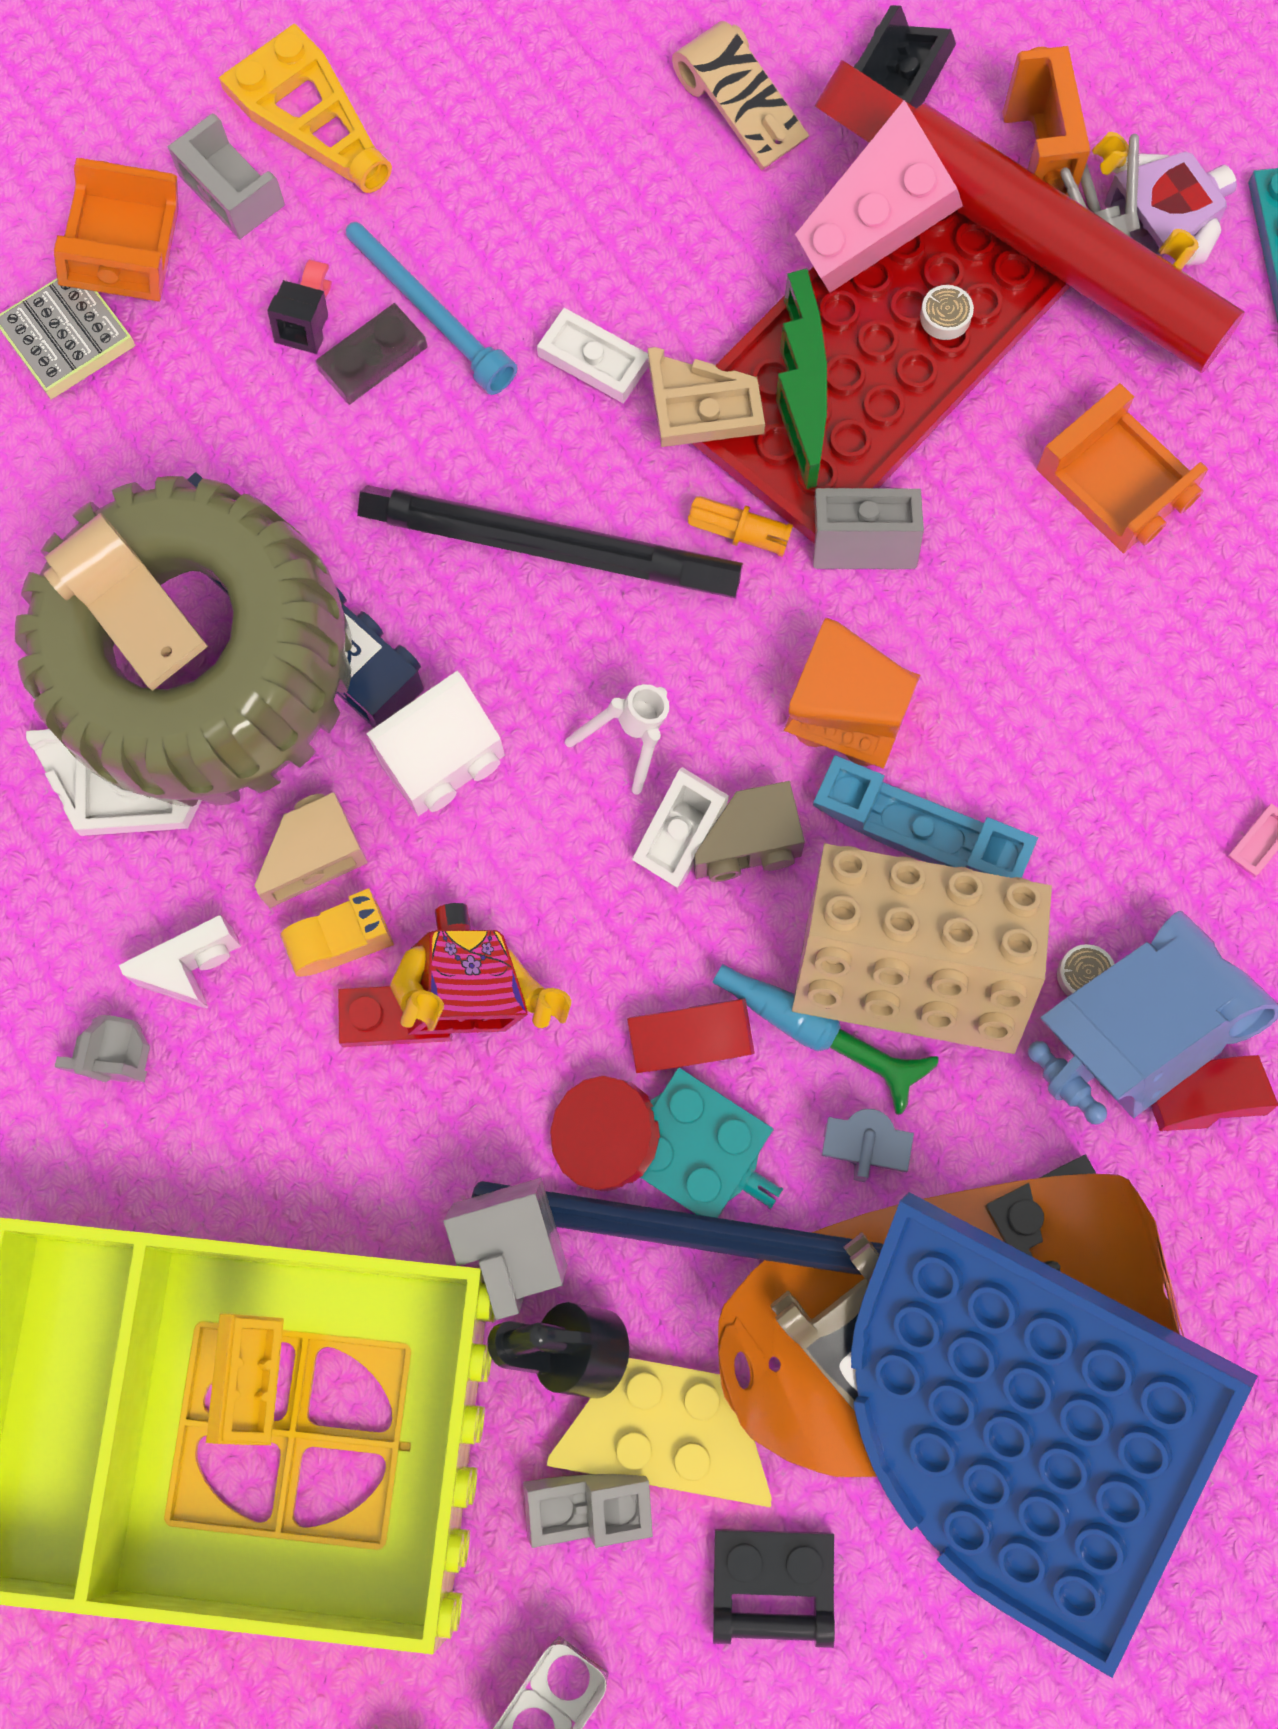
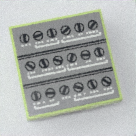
M57 278L0 314V331L51 400L136 346L130 334L97 291L58 285Z

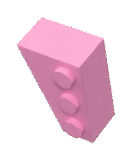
M905 100L795 234L829 292L837 289L963 206L956 185Z

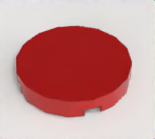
M607 1076L585 1079L567 1091L555 1109L550 1130L552 1153L561 1171L577 1185L600 1191L615 1190L627 1183L631 1184L642 1177L655 1158L660 1138L659 1123L654 1120V1112L651 1109L654 1106L648 1095L632 1082Z

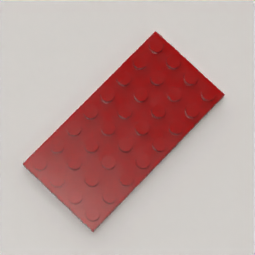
M957 211L951 213L832 292H829L813 266L808 271L820 313L827 361V418L817 486L810 489L805 487L776 402L778 374L787 372L780 352L783 323L791 321L784 302L785 295L715 365L722 371L734 370L757 377L765 421L764 434L691 444L815 544L814 499L816 488H880L1070 288L1069 285ZM941 285H953L963 289L970 296L974 307L971 322L966 332L951 340H942L931 336L925 331L920 321L921 307L926 294L933 288Z

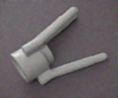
M1132 134L1129 137L1124 215H1121L1119 205L1101 210L1087 162L1080 180L1089 210L1130 237L1131 231L1140 229L1137 215L1139 136L1137 134ZM1067 167L1062 168L1060 175L1068 196L1086 207L1070 169Z

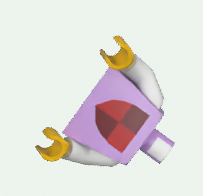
M1108 132L1092 149V152L1104 159L1100 164L1102 174L1116 173L1104 205L1106 208L1119 205L1120 213L1124 215L1129 145L1118 133ZM1188 152L1172 156L1167 154L1139 153L1137 215L1140 229L1131 231V237L1181 270L1185 265L1203 264L1208 259L1221 234L1220 221L1227 208L1224 197L1236 191L1237 183L1233 171L1224 164L1206 173L1194 155Z

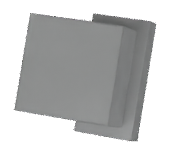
M542 1178L453 1203L443 1221L456 1265L460 1266L480 1260L479 1265L496 1320L519 1314L524 1297L563 1286L567 1262Z

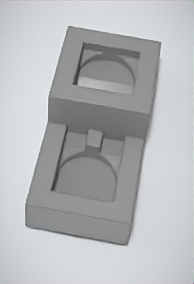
M589 1474L523 1482L527 1538L532 1548L590 1537L595 1548L653 1537L649 1480L646 1476Z

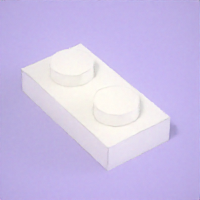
M563 308L537 345L538 357L623 404L649 367L648 353L566 308Z

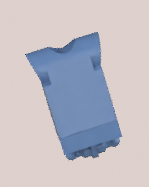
M1177 911L1164 923L1151 944L1146 942L1041 1016V1020L1074 1055L1069 1062L1064 1058H1056L1050 1052L1048 1045L1043 1041L1033 1042L1028 1048V1056L1033 1062L1038 1063L1043 1068V1078L1049 1083V1093L1056 1100L1063 1099L1070 1107H1079L1089 1123L1098 1125L1107 1118L1105 1106L1091 1096L1092 1088L1088 1082L1094 1077L1134 1119L1167 1092L1221 1053L1226 1044H1235L1247 1040L1271 1026L1278 1019V1003L1247 973L1223 959L1214 941L1183 911Z

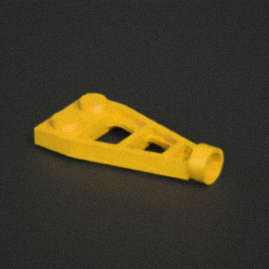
M295 23L218 77L223 91L253 122L352 183H355L363 192H375L389 179L392 171L391 163L373 145L325 54ZM307 80L315 85L322 98L319 104L301 117H294L276 105L278 101ZM338 117L350 134L332 147H328L315 137L313 133L333 118Z

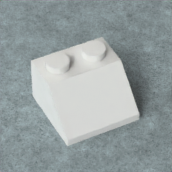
M458 670L366 733L381 767L418 817L428 809L431 812H435L448 805L457 794L455 790L472 778L474 781H480L489 776L500 765L499 759L505 756L501 738Z

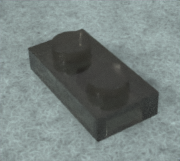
M393 303L315 360L318 371L346 403L350 405L425 350L428 345L424 334L397 304Z

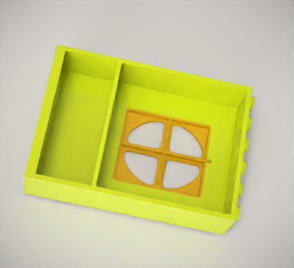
M0 1217V1605L434 1654L447 1638L451 1639L453 1631H458L462 1610L463 1595L462 1593L453 1592L455 1573H459L461 1567H466L470 1543V1530L460 1528L463 1508L473 1505L477 1485L478 1469L468 1467L471 1444L475 1445V1443L481 1442L484 1427L485 1407L476 1406L478 1382H488L492 1361L488 1346L483 1345L486 1322L496 1321L481 1269ZM220 1314L284 1318L282 1342L291 1344L295 1350L287 1412L282 1419L273 1423L272 1443L279 1447L281 1456L271 1517L265 1522H256L227 1505L207 1482L198 1461L197 1450L199 1441L207 1436L209 1411L205 1407V1398L213 1381ZM332 1347L346 1353L366 1367L382 1386L392 1408V1423L388 1430L372 1432L318 1426L311 1422L309 1407L316 1358L321 1349ZM320 1447L374 1453L384 1458L386 1469L381 1483L368 1499L356 1509L337 1520L319 1526L302 1527L296 1523L294 1512L303 1454L308 1448Z

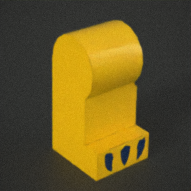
M369 888L348 896L350 901L320 912L318 916L300 920L283 929L280 937L296 976L304 977L321 973L394 945L378 903Z

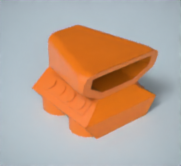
M825 618L789 704L790 716L783 731L796 735L799 741L807 746H825L845 754L850 761L858 765H875L884 769L921 675L904 669L838 621Z

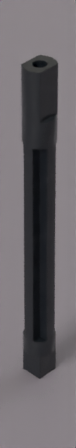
M367 485L360 491L357 516L387 522L388 525L736 599L743 569L742 562L398 489L389 490Z

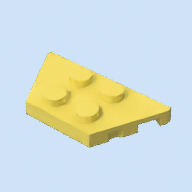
M629 1358L625 1373L617 1387L602 1398H590L548 1456L547 1466L587 1474L646 1476L649 1480V1485L771 1507L772 1497L755 1441L741 1427L736 1413L724 1398L720 1374Z

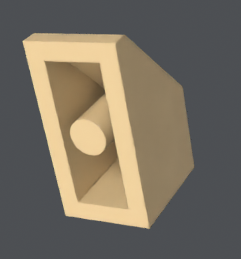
M334 792L326 796L324 794L310 795L300 800L294 806L295 810L283 815L254 885L259 897L269 908L368 863L344 809Z

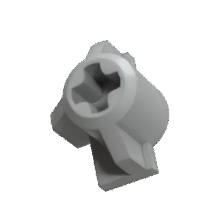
M99 1015L92 1019L91 1025L77 1037L73 1057L57 1056L55 1067L102 1082H108L109 1080L145 1082L147 1074L145 1067L150 1046L138 1022L117 1016Z

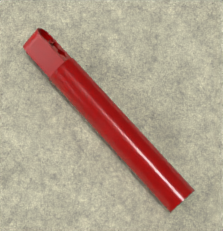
M841 60L817 100L815 107L870 143L904 100ZM906 102L958 189L963 206L956 210L957 212L1198 372L1203 373L1209 367L1238 327L1245 311L927 103L915 108Z

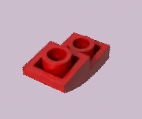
M746 998L627 1018L636 1073L696 1065L755 1054Z
M1259 1055L1210 1060L1152 1104L1151 1108L1159 1130L1173 1131L1209 1128L1219 1118L1265 1116L1278 1106V1102Z

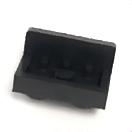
M891 5L880 25L875 29L872 39L854 68L915 108H918L929 94L956 46V41L951 29L909 26L902 6Z

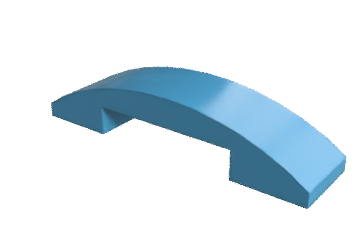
M834 755L813 802V806L882 844L925 862L950 867H966L973 871L1010 878H1022L1039 837L986 817L984 823L884 783L885 775Z

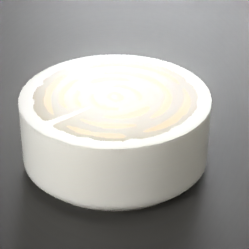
M941 285L935 287L926 294L920 312L921 324L925 331L935 338L942 340L955 339L964 334L970 325L974 309L973 302L970 296L957 286Z
M1090 944L1076 946L1066 953L1058 965L1057 980L1059 986L1067 996H1070L1113 966L1114 961L1105 950L1098 946Z

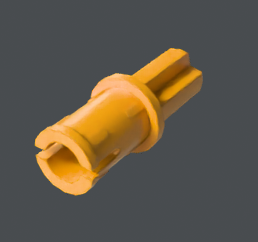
M697 496L694 499L688 515V523L691 526L733 539L732 545L738 546V543L742 542L776 553L781 557L784 555L793 528L792 524H784L749 512V506L745 505L742 510L702 496Z

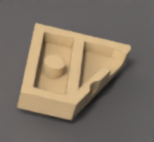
M657 347L648 348V363L661 447L764 434L765 421L757 377L734 370L722 371L714 364L694 359L693 364L665 357L664 349Z

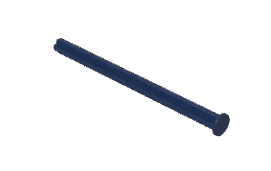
M484 1181L478 1182L474 1187L472 1198L510 1187V1185ZM546 1191L555 1225L559 1228L862 1275L850 1260L851 1256L844 1249V1246L853 1240L850 1238ZM870 1242L880 1254L883 1244Z

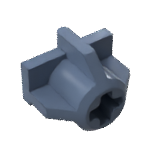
M875 1109L860 1110L854 1113L848 1120L828 1117L823 1137L825 1138L821 1156L849 1161L855 1164L854 1180L865 1182L868 1179L870 1166L907 1173L914 1133L895 1130L889 1117Z

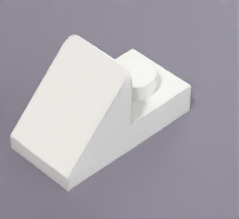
M683 767L679 769L632 860L678 888L685 881L694 865L696 851L726 808L729 795Z
M219 915L120 964L119 967L122 974L139 987L199 1007L208 1008L192 970L198 967L200 970H208L221 965L230 958L229 952L241 945L233 928Z

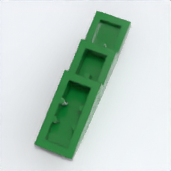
M806 268L787 273L784 302L791 321L783 323L780 352L787 372L778 374L776 402L805 487L810 489L817 486L827 418V361L820 313Z

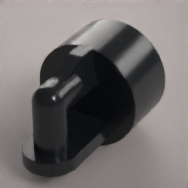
M570 1302L561 1303L553 1307L545 1315L541 1323L530 1325L507 1321L497 1324L491 1329L487 1342L489 1354L494 1363L499 1367L536 1373L541 1384L551 1392L587 1398H602L611 1393L621 1381L629 1360L627 1329L622 1319L616 1313L607 1309Z

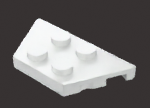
M50 729L26 731V739L30 747L37 754L46 771L45 775L50 785L59 796L68 819L80 836L188 829L202 801L198 800L197 805L193 807L179 806L120 788L92 773L80 763Z

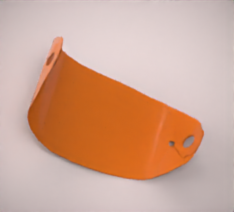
M1115 1174L1051 1176L969 1189L923 1199L1003 1241L984 1205L1029 1183L1033 1201L1042 1208L1044 1213V1222L1040 1228L1043 1242L1029 1248L1033 1258L1041 1262H1058L1061 1266L1060 1272L1180 1334L1179 1323L1182 1336L1184 1337L1156 1221L1129 1179ZM898 1205L868 1212L811 1233L854 1239L860 1233H863L870 1242L884 1244ZM764 1260L750 1272L723 1305L719 1317L718 1357L724 1398L736 1413L741 1427L748 1436L784 1460L834 1477H877L864 1447L855 1411L801 1346L783 1330L776 1321L775 1316L777 1314L770 1306L775 1300L789 1291L812 1319L862 1281L864 1276ZM1164 1286L1166 1288L1168 1298L1165 1295ZM739 1352L745 1355L750 1368V1382L746 1389L739 1385L735 1374V1357ZM772 1357H776L780 1362V1368L777 1372L769 1368V1360Z

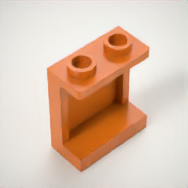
M1036 47L1031 50L1021 51L1017 54L1002 111L1003 120L1005 123L1032 122L1036 140L1027 169L1068 196L1060 175L1061 169L1064 167L1069 168L1075 183L1079 186L1090 153L1069 47Z
M76 158L74 164L75 191L64 236L57 235L54 247L58 285L160 302L179 210L177 176L154 169H143L106 161Z
M1119 383L1045 446L1036 470L1124 554L1138 541L1144 546L1151 542L1166 526L1167 522L1164 518L1174 509L1182 514L1198 500L1204 492L1199 485L1206 475L1208 468L1202 462H1199L1194 468L1189 470L1128 412L1135 396Z

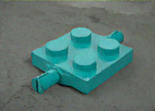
M678 1068L664 1091L651 1100L654 1106L651 1107L654 1112V1120L659 1123L660 1138L655 1158L640 1178L696 1215L718 1218L727 1203L740 1194L742 1190L768 1206L771 1210L776 1200L759 1190L758 1186L763 1187L776 1197H779L783 1188L769 1181L755 1170L759 1153L774 1131V1128L681 1068Z

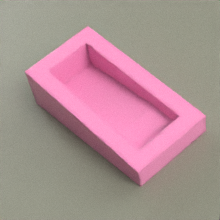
M1271 803L1267 806L1227 856L1254 878L1257 877L1278 851V808Z

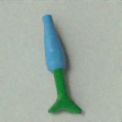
M722 964L712 982L732 993L738 999L746 998V1004L749 1008L801 1045L815 1051L831 1048L883 1077L890 1090L897 1115H901L908 1105L910 1086L937 1067L938 1056H930L923 1059L893 1058L840 1029L841 1025L838 1020L792 1012L795 994L745 976Z

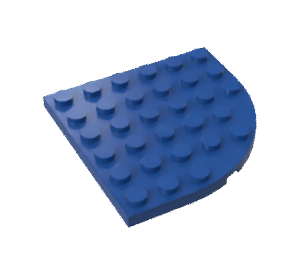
M910 1192L899 1202L862 1300L855 1324L851 1350V1368L856 1369L858 1397L854 1401V1410L861 1438L875 1474L904 1523L910 1530L918 1527L926 1539L940 1552L936 1560L972 1592L1013 1619L1113 1678L1258 1376Z

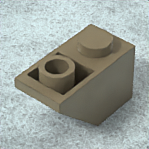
M790 780L736 791L694 855L696 879L709 876L711 882L727 881L742 874L741 869L762 865L765 871L779 870L795 863L794 858L802 856L805 841Z

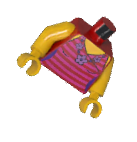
M463 903L445 904L435 909L437 930L428 932L411 949L405 952L390 983L391 990L404 1012L400 1023L403 1027H407L408 1035L505 1032L527 1016V1011L534 1013L532 1018L534 1026L545 1028L549 1025L551 1016L555 1017L562 1024L566 1023L572 1001L566 992L556 988L545 989L532 978L514 953L508 949L504 935L499 931L471 930L468 907Z

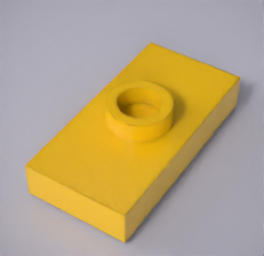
M220 1314L206 1443L271 1446L284 1318Z

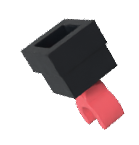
M309 259L305 265L300 285L283 280L277 295H274L267 310L274 343L317 354L324 339L322 329L328 318L325 298L330 291L332 281L325 280L324 278L329 269V264Z

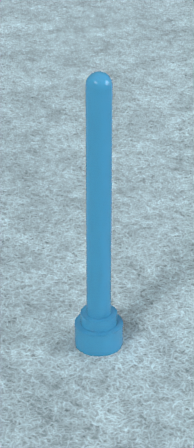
M352 222L346 227L347 238L471 362L474 380L488 394L495 395L500 393L513 381L518 369L517 364L503 350H494L492 347L485 348L362 224Z

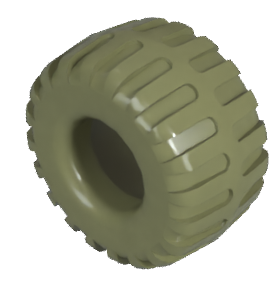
M183 476L157 477L155 489L145 490L138 483L133 482L113 489L112 494L115 500L101 508L93 502H89L72 515L79 523L63 539L54 532L41 549V553L44 556L101 513L124 538L160 585L189 571L201 572L221 582L229 594L233 609L230 639L213 666L194 681L169 689L156 688L152 691L150 688H143L129 681L117 667L113 651L115 643L88 607L76 595L66 601L49 583L43 574L51 567L48 562H46L39 575L29 572L21 591V596L30 605L28 614L16 616L15 642L27 655L18 660L19 674L24 688L35 699L33 706L39 718L68 751L92 773L115 786L170 804L191 807L197 805L198 800L215 806L238 802L240 800L239 790L246 787L258 793H263L281 783L276 773L290 762L299 768L308 762L316 752L309 744L320 728L330 733L338 720L340 711L334 702L336 692L347 693L352 668L345 655V652L352 648L349 624L329 570L316 549L298 530L260 499L251 494L240 495L230 485L211 479H202L196 488Z

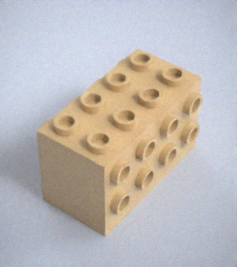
M824 843L806 923L792 1012L1015 1054L1045 981L1052 885L1031 882L1019 877L1010 878L977 872L966 867H950L918 861L911 857H896L864 851L852 846H837Z

